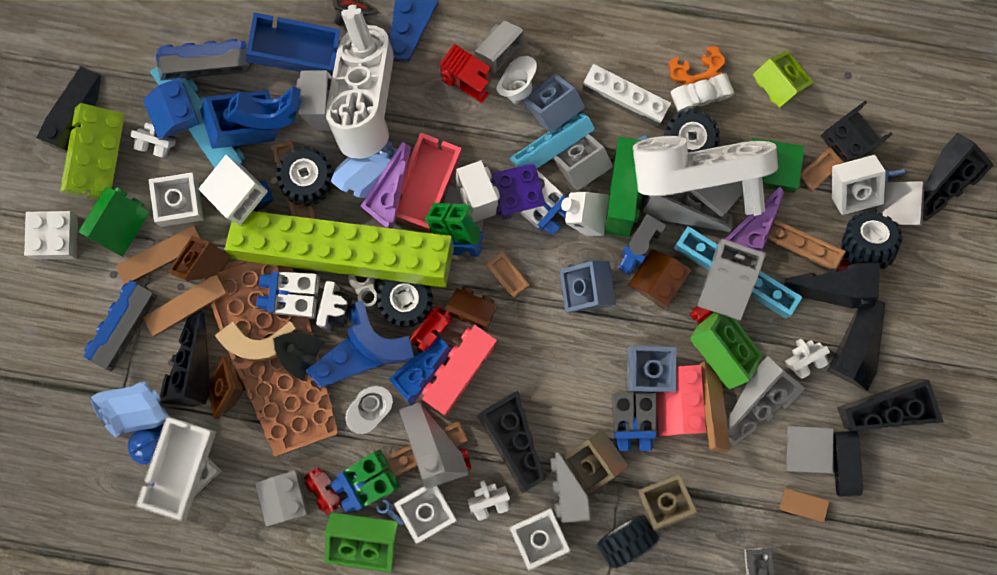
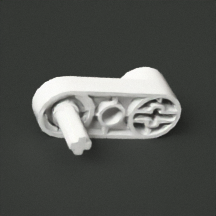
M350 5L348 10L342 11V17L348 33L341 39L338 45L326 107V119L342 153L350 158L362 159L380 152L389 139V129L384 116L394 55L387 33L380 27L367 25L361 8L357 9L356 5Z
M678 136L653 137L633 145L638 192L650 196L669 195L742 181L745 214L756 216L765 212L762 176L770 175L778 169L777 147L774 143L749 141L689 153L687 151L686 139Z

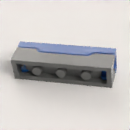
M229 39L220 43L207 41L204 44L195 45V43H185L182 46L175 47L168 44L158 48L155 55L160 81L173 80L179 77L184 79L245 73L250 66V63L246 62L247 49L245 40L238 41L237 39Z
M131 280L125 283L120 290L119 299L110 306L108 317L97 327V335L86 345L83 357L112 372L143 322V317L147 315L158 295Z

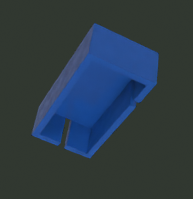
M253 13L246 62L297 72L327 70L333 76L341 29L278 17L277 26L274 28L272 27L273 16Z

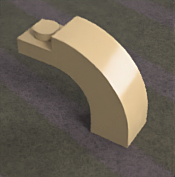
M290 321L271 337L264 340H252L244 334L236 323L231 322L215 336L228 351L241 358L252 361H266L277 358L274 351V337L284 333L298 332L299 330Z

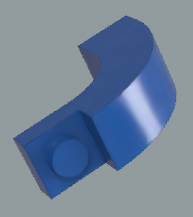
M292 86L281 97L272 100L255 98L239 91L229 102L226 119L257 129L285 127L295 121L296 111H298L301 105V89Z
M364 301L355 302L350 307L349 319L351 323H354V326L350 327L347 332L351 342L361 354L372 361L382 364H399L414 358L408 336L397 339L383 338L372 329Z

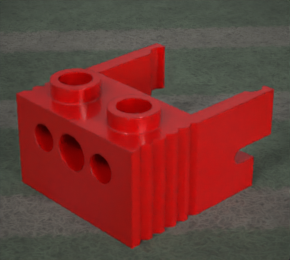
M454 43L439 64L441 77L443 78L442 81L450 87L454 85L482 104L489 94L484 88L491 80V67Z

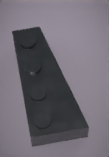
M919 378L837 407L844 429L851 431L944 423L930 381L927 379Z
M514 392L477 415L478 419L521 492L524 493L543 482L545 478L537 452L535 451L519 392Z

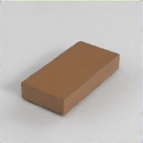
M830 147L801 172L800 180L812 192L832 175V166L842 164L844 161Z
M503 251L486 264L487 268L512 299L530 286Z
M784 488L779 510L824 523L829 501Z

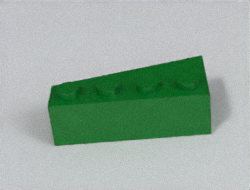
M618 137L612 170L613 177L609 190L610 196L604 230L605 234L629 237L633 223L638 222L640 209L636 208V203L641 201L642 194L638 192L633 145L642 140Z

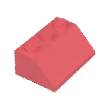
M701 365L676 367V392H655L658 436L706 433Z

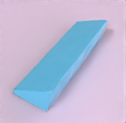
M580 111L578 115L562 124L559 129L554 130L552 133L547 132L510 157V160L515 167L534 164L536 168H539L594 131V126L590 118Z

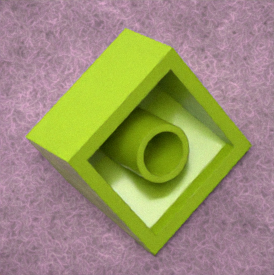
M788 50L770 58L752 74L756 78L757 84L764 88L769 94L770 100L779 108L788 104L815 83Z

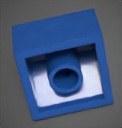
M180 77L157 86L143 99L159 140L200 125L186 87Z

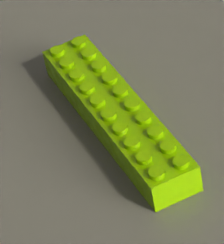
M252 211L241 225L233 221L231 222L224 250L232 260L446 288L454 244L452 237L446 235Z

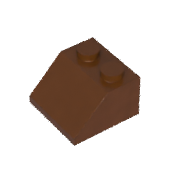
M652 249L628 286L662 309H665L691 272V269L673 257Z
M462 287V289H455L445 311L451 317L472 326L476 325L487 332L497 310V305L494 304V299L484 295L482 298L474 295L473 290Z

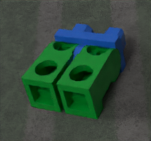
M433 203L425 218L433 234L452 237L454 244L453 255H460L463 252H469L472 257L480 255L483 249L481 241L484 238V234L475 225L471 217L473 212L471 205Z
M381 449L369 454L338 474V478L331 483L334 492L338 494L345 490L349 497L341 502L345 512L355 509L356 511L401 488L393 470L384 472L370 481V478L390 468Z

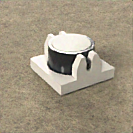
M330 281L325 283L316 322L321 329L327 331L331 330L332 324L346 326L352 303V294L339 292L340 288L336 283Z

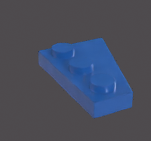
M395 0L390 43L394 55L393 60L410 62L421 40L420 38L438 5V0Z
M439 335L429 350L426 349L425 352L421 350L389 378L411 406L452 350Z
M347 337L314 365L309 367L306 373L321 389L343 381L348 377L367 372V370L386 364L377 363L365 357L356 349L350 338Z

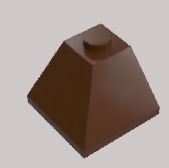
M191 236L168 273L187 282L215 276L224 270L230 256L211 242Z

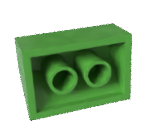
M716 312L699 324L690 337L694 346L698 348L706 362L714 369L719 379L728 389L750 381L763 357L736 319Z
M331 512L325 532L324 563L391 572L398 522Z

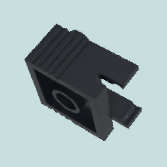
M866 100L830 126V128L826 129L820 136L844 163L865 157L893 135L890 132L888 135L879 138L860 115L859 111L867 104Z

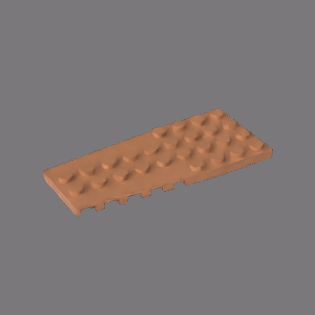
M239 260L227 263L224 270L219 272V275L229 294L211 304L219 330L221 331L231 322H234L248 338L264 340L271 337L291 321L299 330L298 332L314 336L309 318L271 314L267 310L256 307L258 295L269 296V288L259 287L260 275L271 274L272 271L295 273L293 267ZM229 351L274 456H280L338 435L339 432L327 387L320 389L307 373L303 380L294 377L283 368L278 358L266 361H252L241 358ZM319 354L316 356L317 361L320 360Z

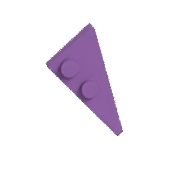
M402 142L361 204L365 211L383 226L390 229L394 228L411 147Z
M779 187L764 201L765 212L756 216L753 214L749 215L725 240L763 252L784 195L783 189Z

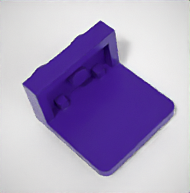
M534 164L492 173L493 181L490 182L492 186L497 187L500 195L498 199L499 206L496 211L497 215L502 214L503 220L510 219L513 213L542 207L545 204L537 168Z

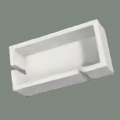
M167 417L145 482L155 483L154 487L143 486L136 506L178 520H186L216 432Z

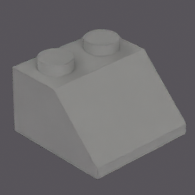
M503 21L500 25L496 24L489 32L490 36L486 40L482 39L475 46V57L490 66L491 72L495 74L523 45L524 30L506 21Z
M589 134L552 158L567 181L577 191L613 167L605 148Z
M299 471L288 472L255 483L266 527L310 514Z

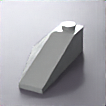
M690 191L661 196L644 195L642 212L659 220L727 232L732 230V215L726 212L721 218Z
M768 356L759 364L750 381L747 382L727 420L729 441L733 445H736L754 432L757 424L761 421L772 419L774 417L773 413L779 408L783 407L785 409L790 406L805 389Z
M420 402L399 409L425 489L469 475L462 453Z

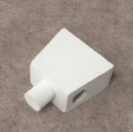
M591 192L570 193L569 198H565L561 205L562 209L567 211L566 224L585 236H604L609 195Z

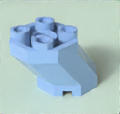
M388 140L380 152L371 157L362 159L348 157L335 168L331 182L342 191L348 192V189L355 191L354 196L366 198L398 149L392 147V143Z
M139 382L132 387L99 392L91 397V404L97 416L107 424L105 428L115 438L127 432L156 428L169 417L164 408L159 405L161 399L155 390L151 391L145 382Z

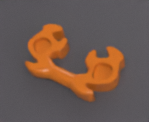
M708 47L706 53L710 54V56L706 57L703 55L701 61L709 69L706 72L692 76L687 74L690 69L687 60L684 61L683 65L677 64L679 57L673 58L668 64L670 79L676 83H685L681 86L694 84L705 79L709 80L711 77L723 74V72L717 73V71L723 67L725 59L719 52L718 47Z

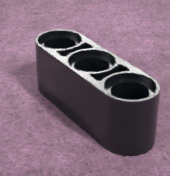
M833 432V461L837 496H862L863 481L858 432Z

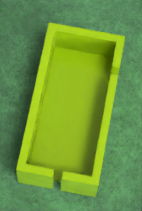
M83 103L75 107L72 127L75 128L70 133L60 192L76 196L85 194V198L98 200L106 186L112 189L124 113Z

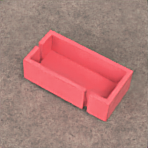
M420 132L407 164L400 196L402 199L399 200L395 220L431 233L432 230L425 218L433 203H443L462 156V149L443 141L441 150L439 149V139Z
M476 325L472 329L469 327L466 329L461 337L463 341L459 347L454 346L448 355L450 360L447 365L442 364L435 373L437 377L433 384L429 382L422 392L424 402L444 416L449 414L482 367V361L487 360L497 345L496 339Z

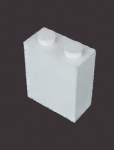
M225 155L199 187V190L227 219L238 225L244 222L268 192L239 162L228 155Z

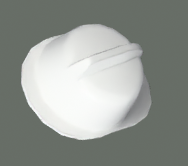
M521 56L512 61L497 85V92L507 97L513 104H518L520 100L527 98L532 91L531 80L537 69L536 61L529 56Z
M373 386L360 391L346 412L345 419L348 428L356 434H365L373 430L392 408L393 400L390 392L381 386Z

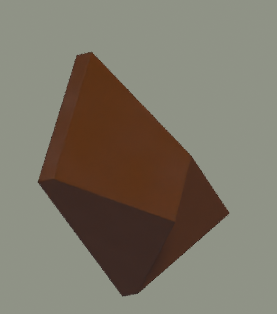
M224 355L210 379L209 398L214 419H219L234 407L244 391L237 369L229 357Z

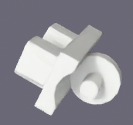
M145 123L144 129L150 130V132L143 129L132 130L130 137L135 138L134 149L148 151L150 142L155 144L153 155L164 158L167 157L170 147L175 146L176 139L166 137L159 140L153 125L150 123Z
M798 339L796 341L797 348L792 350L794 356L785 360L787 367L792 369L799 378L803 379L811 373L807 366L808 364L813 362L818 369L829 364L826 354L830 353L827 346L824 347L819 342L814 344L810 340L805 343L802 339Z
M484 480L480 481L482 488L474 490L475 497L467 499L471 513L474 512L478 521L489 517L487 507L493 505L496 506L498 513L509 511L508 500L510 498L506 487L497 489L495 483L486 486Z

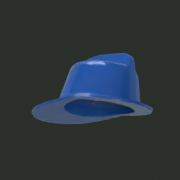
M166 420L156 428L139 430L131 435L128 441V451L134 461L139 464H149L152 462Z

